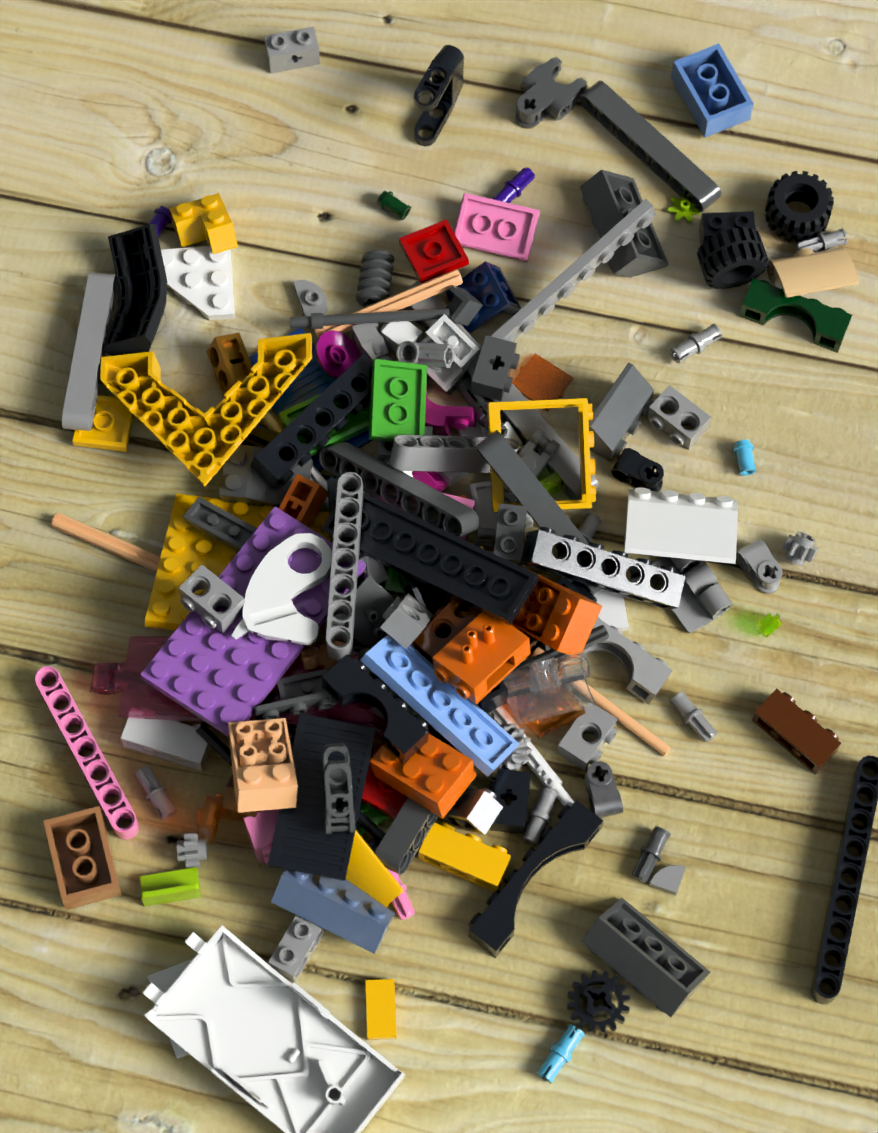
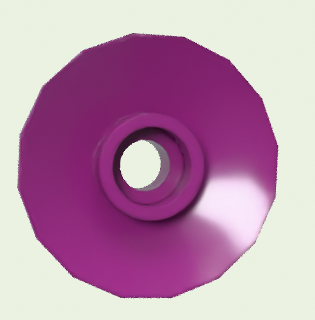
M335 330L323 333L318 337L315 344V354L319 364L333 378L341 376L361 357L352 339L344 333Z

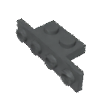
M331 668L281 678L277 682L280 701L255 706L256 720L278 719L280 715L289 713L292 716H297L300 713H306L308 709L318 707L320 710L334 707L335 703L338 702L322 688V676Z

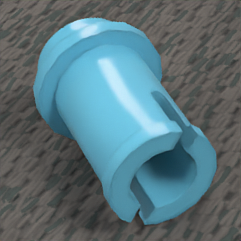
M750 440L735 442L733 453L737 455L740 475L748 476L756 473L757 470L752 454L753 444H750Z

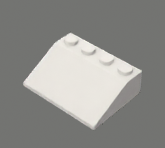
M642 487L635 490L629 489L625 516L624 552L735 564L738 521L737 500H733L728 496H718L717 498L705 497L700 493L683 495L671 490L654 492Z

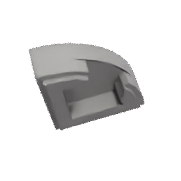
M671 865L659 870L653 876L649 886L676 895L686 867Z

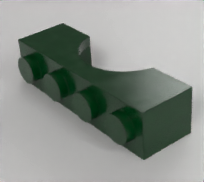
M752 279L739 317L761 325H765L769 320L778 316L796 317L802 320L811 330L813 344L837 353L852 317L845 310L824 305L817 299H808L800 295L787 298L784 295L783 289L773 286L768 281Z

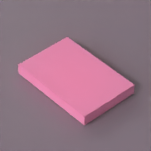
M464 193L454 233L462 247L528 262L540 210Z

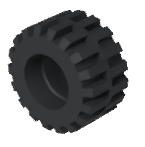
M792 171L791 176L786 173L781 176V180L777 179L774 182L773 187L769 191L765 218L766 222H769V228L776 230L775 235L779 238L782 235L785 236V241L788 242L791 239H795V243L802 241V239L806 240L813 238V236L816 237L818 233L825 231L833 209L834 197H831L832 190L831 188H826L827 183L824 179L819 181L818 175L813 174V176H810L807 171H803L802 174ZM792 201L803 202L811 208V211L799 213L790 209L787 203Z
M742 227L720 232L706 240L698 248L697 252L706 284L715 289L734 288L749 283L752 279H756L763 274L769 266V260L760 234L753 228Z

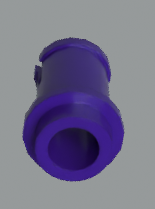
M164 206L154 210L155 215L149 222V224H156L158 237L165 226L173 221L170 210Z

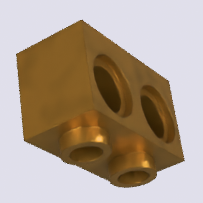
M240 333L214 338L206 352L224 397V394L238 380L242 382L251 373L252 364Z

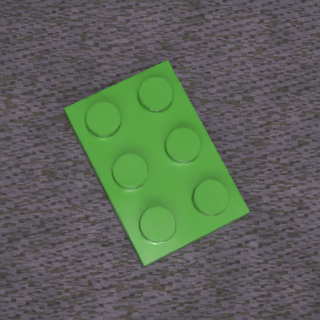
M374 359L372 362L369 439L394 442V438L398 435H425L427 365Z

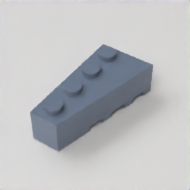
M291 870L284 871L271 900L272 903L375 954L382 943L395 914L348 880L341 881Z

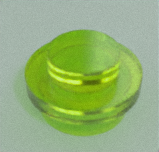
M769 612L757 623L760 626L757 632L759 634L762 633L765 637L771 635L783 624L779 619L780 615L776 613L772 616Z

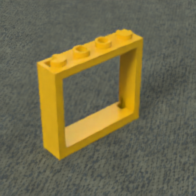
M588 398L487 403L489 435L495 430L501 433L500 410L577 407L581 499L557 500L555 502L561 509L592 508V502H596V486H591V475H595V459L590 458V447H594V432L589 431L588 420H593L592 404H588ZM490 467L492 512L496 513L499 511V503L521 506L519 502L504 503L503 482Z

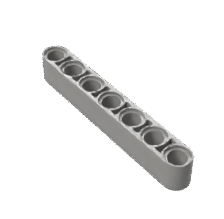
M90 272L88 274L62 413L63 429L91 431L100 385L101 357H105L106 352L103 345L110 330L117 290L115 274Z
M353 472L342 474L337 483L326 628L327 653L335 660H341L345 655L350 656L353 647L363 506V482L361 477ZM348 487H353L356 489L353 492L345 491V489ZM346 512L354 513L351 517L343 516ZM344 537H350L353 539L350 542L341 541V539ZM347 562L350 563L351 566L348 568H342L339 566V564ZM340 588H347L348 590H350L345 594H340L337 592V590ZM338 614H345L348 616L344 620H338L334 618ZM336 640H343L346 642L342 646H335L334 644H332Z

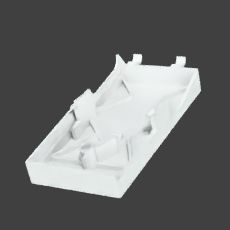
M223 925L208 943L192 932L185 943L197 954L165 993L159 990L153 983H150L144 990L143 994L155 1003L153 1009L146 1013L145 1017L284 1133H361L404 1079L405 1074L334 1018L330 1011L297 984L290 983Z

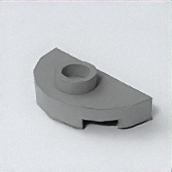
M293 281L304 316H311V313H322L325 315V312H327V301L323 290L310 281Z

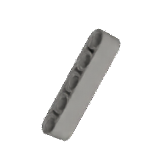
M398 435L394 438L389 464L393 468L402 471L490 473L489 464L475 448L487 437ZM505 438L518 454L520 444L513 439Z

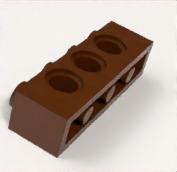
M452 598L445 607L442 606L436 611L430 624L413 641L415 649L433 664L432 657L471 623L481 611ZM461 611L469 612L464 618L456 616ZM442 631L451 632L446 638L437 637Z

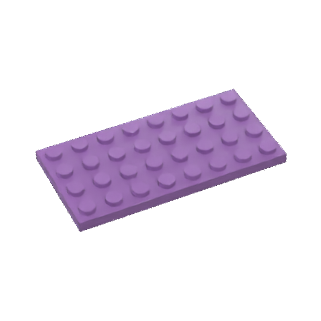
M275 506L218 578L245 599L246 590L256 568L269 551L295 534L312 533L324 539L331 551L333 543ZM308 548L294 551L288 559L290 568L301 574L317 570L322 562L320 555ZM361 560L358 563L357 579L366 569V564ZM344 562L339 564V566L342 568H348L351 566V564ZM331 572L325 582L291 599L298 613L315 621L319 628L325 622L328 615ZM347 588L337 590L340 594H345L349 591ZM219 606L214 611L224 612L228 608ZM194 610L187 615L140 676L143 681L229 737L228 722L248 721L255 712L254 707L259 706L306 645L267 640L251 632L236 640L232 637V634L243 619V613L222 633L216 627L214 629L209 628L202 621V616Z

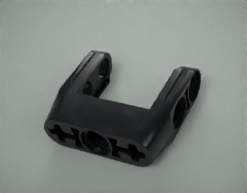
M443 46L430 63L415 90L414 105L417 109L423 111L414 129L415 141L420 146L426 147L435 143L452 113L463 87L464 55L455 46ZM422 95L431 96L428 104L421 103L418 98ZM433 109H440L444 114L439 118H434L429 113ZM422 129H429L433 134L428 138H423L418 133Z

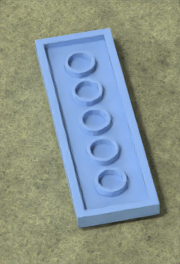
M386 635L360 660L457 750L472 759L473 764L487 777L519 745L510 734L477 704L468 698L463 699L458 695L454 687L447 682L442 683L434 674V665L412 645L405 649L390 635Z

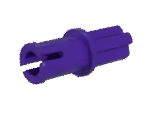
M523 168L511 181L507 180L503 189L492 199L510 203L516 197L519 198L522 195L521 191L535 178V174L530 168Z

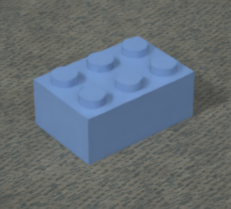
M720 44L673 61L671 79L704 138L750 120L754 103Z

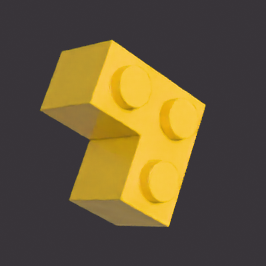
M219 193L207 195L201 199L181 203L178 206L169 208L175 232L182 247L207 240L213 255L238 247L233 223Z

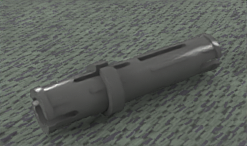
M470 379L460 380L456 386L457 391L462 395L469 407H473L478 423L488 431V419L485 416L486 414L488 415L487 402L483 396L471 393ZM501 422V434L505 437L508 430Z

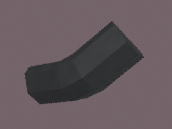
M148 224L108 236L119 288L118 310L103 345V348L109 355L149 352L164 314L167 301V277L156 224Z

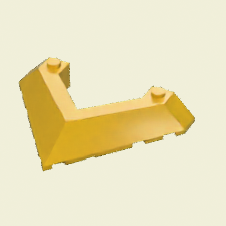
M311 333L258 339V362L251 368V373L242 382L238 380L224 394L225 398L215 408L212 406L205 414L198 408L195 409L184 397L161 382V367L153 351L101 357L100 380L206 486L312 359Z

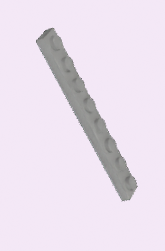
M647 199L642 201L493 333L491 337L515 343V339L520 334L529 332L534 327L535 321L542 315H548L554 309L555 303L561 298H567L571 295L575 286L581 280L589 279L599 264L608 262L613 257L616 249L621 245H627L633 239L634 233L640 228H646L650 225L655 216L653 205Z

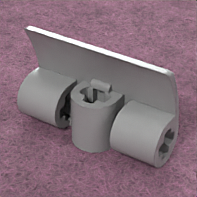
M663 557L652 563V566L658 568L660 566L675 568L677 574L686 576L679 608L672 610L688 633H693L726 613L733 606L732 601L719 585L718 579L705 561Z

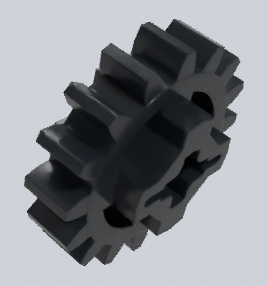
M593 970L591 978H588L583 973L581 975V984L576 981L572 983V987L576 992H568L567 998L573 1000V1002L567 1004V1010L575 1011L570 1019L572 1021L580 1020L578 1026L580 1030L586 1025L589 1027V1034L592 1035L595 1029H599L600 1034L604 1035L606 1027H609L614 1032L616 1031L615 1022L624 1023L625 1018L621 1013H629L630 1008L624 1005V1003L630 1001V996L622 994L626 990V985H617L618 976L610 980L608 979V971H604L602 977H599L596 970ZM595 984L603 985L601 988H592L590 986ZM613 992L618 1001V1008L611 1002ZM579 996L582 998L581 1000L586 1003V1009L584 1013L582 1012L579 1005ZM602 998L604 1000L603 1006L594 1007V1000ZM596 1017H605L607 1020L595 1021L593 1019Z

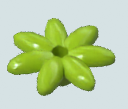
M671 197V202L675 206L669 207L667 211L677 213L675 221H680L684 216L686 221L691 223L693 220L692 215L701 214L698 212V209L694 208L695 205L693 203L690 204V201L681 197V201Z

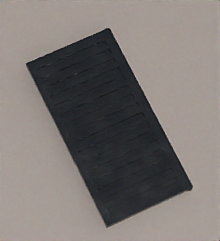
M304 713L299 714L292 748L298 784L296 808L279 809L268 861L270 868L276 867L341 881L346 880L355 833L341 831L331 832V834L326 835L323 750L327 744L344 743L349 750L356 830L376 728L306 715ZM334 751L328 756V761L345 759L343 753L339 751Z

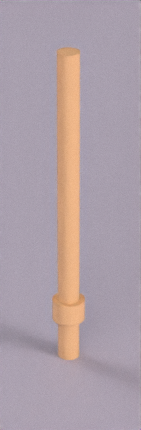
M537 647L532 656L534 657L545 651ZM563 661L548 667V672L556 678L564 676V680L567 683H573L576 690L601 709L617 718L618 722L660 754L665 756L669 752L671 747L568 670Z

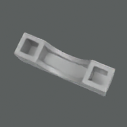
M598 616L593 629L604 625L609 633V638L583 650L581 656L592 651H603L615 656L626 670V689L649 705L673 670L662 659L655 658L647 653L642 645L630 641L622 635L618 628L609 626Z

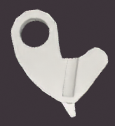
M312 533L295 534L268 552L250 579L245 593L243 619L232 634L234 639L237 640L246 633L251 632L267 640L286 641L301 645H309L315 642L318 637V624L298 613L291 599L304 591L320 585L328 578L331 572L332 551L324 539ZM308 548L316 551L320 555L322 562L317 570L301 574L290 568L288 564L289 556L298 549Z

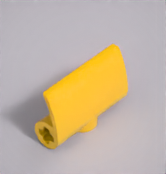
M355 830L346 880L385 907H388L389 903L403 893V888Z

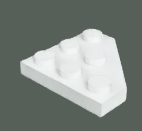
M210 246L161 249L167 286L174 291V294L188 305L198 309L201 315L209 321L235 319L231 249L214 255Z

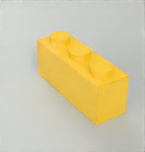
M440 822L439 824H433L418 852V859L495 892L496 890L498 891L510 865L511 855L507 854L508 851L501 846L493 844L490 847L481 843L482 840L479 837L470 833L462 835L455 832L453 826Z

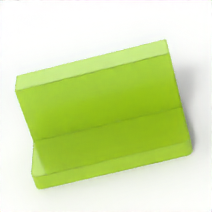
M197 867L140 876L141 899L145 907L201 897Z

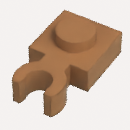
M334 641L332 644L342 646L346 642ZM326 644L319 645V650L303 649L301 651V661L304 664V669H314L319 665L329 669L340 661L329 656Z

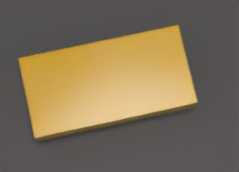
M394 979L365 980L367 1040L397 1039Z

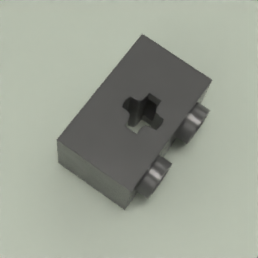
M488 335L485 336L471 381L472 394L502 401L504 392H510L513 377H509L511 369H517L520 354H516L517 343Z

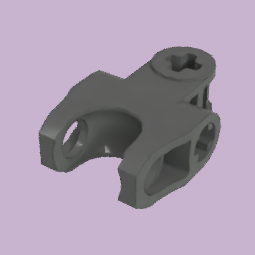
M557 57L537 66L524 78L520 85V89L524 94L517 100L516 122L519 126L530 129L536 127L549 114L557 120H561L573 110L580 95L586 91L587 81L583 78H578L567 85L557 83L554 78L559 74L562 63Z
M344 743L327 744L323 750L326 835L331 834V832L341 831L355 833L349 750ZM334 751H339L343 753L345 759L328 761V756Z

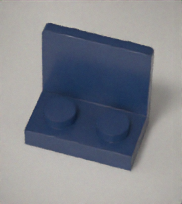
M483 262L462 278L463 283L457 286L467 290L483 304L469 325H463L468 333H472L500 312L504 311L515 315L522 309L500 267L489 262ZM449 289L446 290V294L451 301L455 294Z

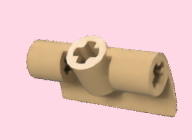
M844 247L813 252L812 249L804 248L796 252L794 256L769 260L767 268L771 283H781L784 295L787 298L859 284L855 266Z

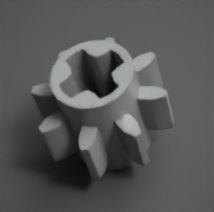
M799 531L796 532L795 537L789 534L782 549L787 551L785 557L797 565H804L805 561L811 563L818 551V548L813 546L815 539Z
M197 832L184 833V840L177 841L178 862H186L187 868L200 867V861L207 860L206 839H199Z

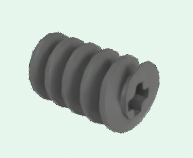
M376 250L367 252L362 256L357 286L358 292L356 294V301L361 306L367 307L390 296L388 291L391 288V284L389 282L392 280L391 272L394 268L392 263L395 261L394 255L391 253Z

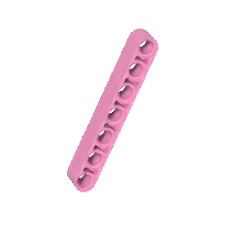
M51 666L42 667L35 675V682L42 698L114 833L121 839L128 840L133 838L139 831V824L132 807L61 675ZM53 678L56 680L52 686H43L44 681ZM59 702H68L65 709H55ZM72 725L81 726L80 730L76 733L67 732ZM83 749H94L90 756H80ZM96 772H106V776L102 780L95 781L92 779ZM110 795L119 796L118 801L112 805L106 804L105 800ZM122 819L132 820L128 828L122 829L118 827Z

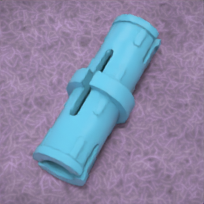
M572 1024L568 1025L558 1043L551 1046V1053L536 1072L542 1079L546 1077V1081L549 1083H553L554 1078L564 1063H569L572 1058L571 1053L585 1035L580 1029L575 1030L576 1027Z

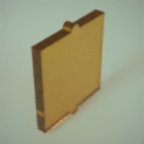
M535 353L525 367L520 368V373L512 383L530 401L558 400V398L563 397V392L572 382L573 377ZM543 408V409L548 412L551 408Z

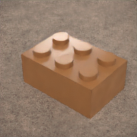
M100 806L43 821L61 900L66 910L122 895L106 824Z

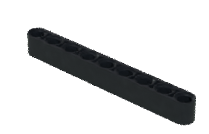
M875 756L863 757L856 767L853 776L811 985L812 998L820 1004L831 1003L839 994L842 985L878 801V758ZM862 768H871L875 772V776L865 775ZM857 794H866L870 802H861L857 798ZM852 820L861 821L865 829H856L852 825ZM846 847H855L859 851L860 856L853 857L849 855ZM841 874H850L854 879V883H845L841 878ZM835 901H845L849 906V910H839L836 907ZM830 928H839L843 932V938H834L830 933ZM824 956H834L838 961V966H829L825 962ZM819 983H828L832 987L833 993L829 995L822 993L819 989Z

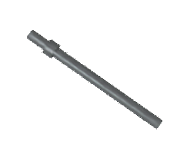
M449 308L338 315L311 313V316L290 317L291 328L312 327V329H323V326L435 320L440 319L444 314L450 319Z

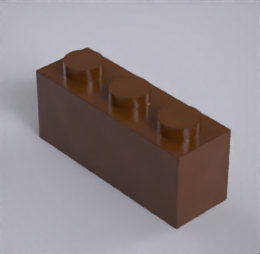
M778 689L755 711L752 718L756 725L815 775L836 754L841 745V742L838 741V736L832 730L824 729L817 723L816 717L811 712L803 711L796 705L791 695L786 692L782 693Z

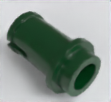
M383 191L377 200L381 210H388L402 221L411 210V206L393 196L392 191Z

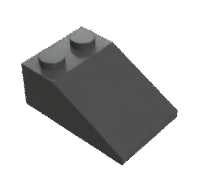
M239 445L224 463L219 496L224 502H242L252 506H276L279 508L296 474L310 480L313 460L310 459L303 467L297 465L292 470L295 474L284 485L279 482L272 488L250 466L254 457L264 448ZM279 453V457L283 461H290L287 454Z

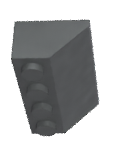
M600 170L580 186L583 201L590 211L592 224L597 229L600 239L643 201L634 178L605 170ZM652 222L646 228H640L634 233L633 239L627 245H621L616 249L613 257L609 260V267L614 274L630 278L662 269L669 265Z
M623 898L619 899L598 917L581 941L594 955L604 960L615 973L624 977L637 992L644 994L655 1004L658 1010L666 1013L669 1017H672L711 973Z

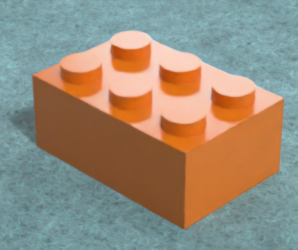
M431 734L428 736V742L404 764L383 745L369 761L376 778L442 819L477 776L472 759Z

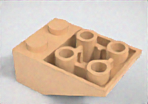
M286 718L228 722L233 782L238 813L296 808L298 784Z

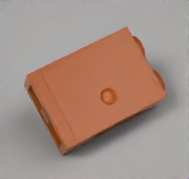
M481 612L432 657L434 674L442 683L447 682L454 687L458 695L463 699L468 698L477 704L531 654L529 637L514 626H510Z

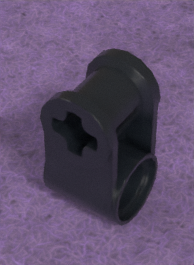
M631 448L623 450L611 469V474L617 480L635 488L642 487L650 491L659 492L663 486L664 470L662 466Z

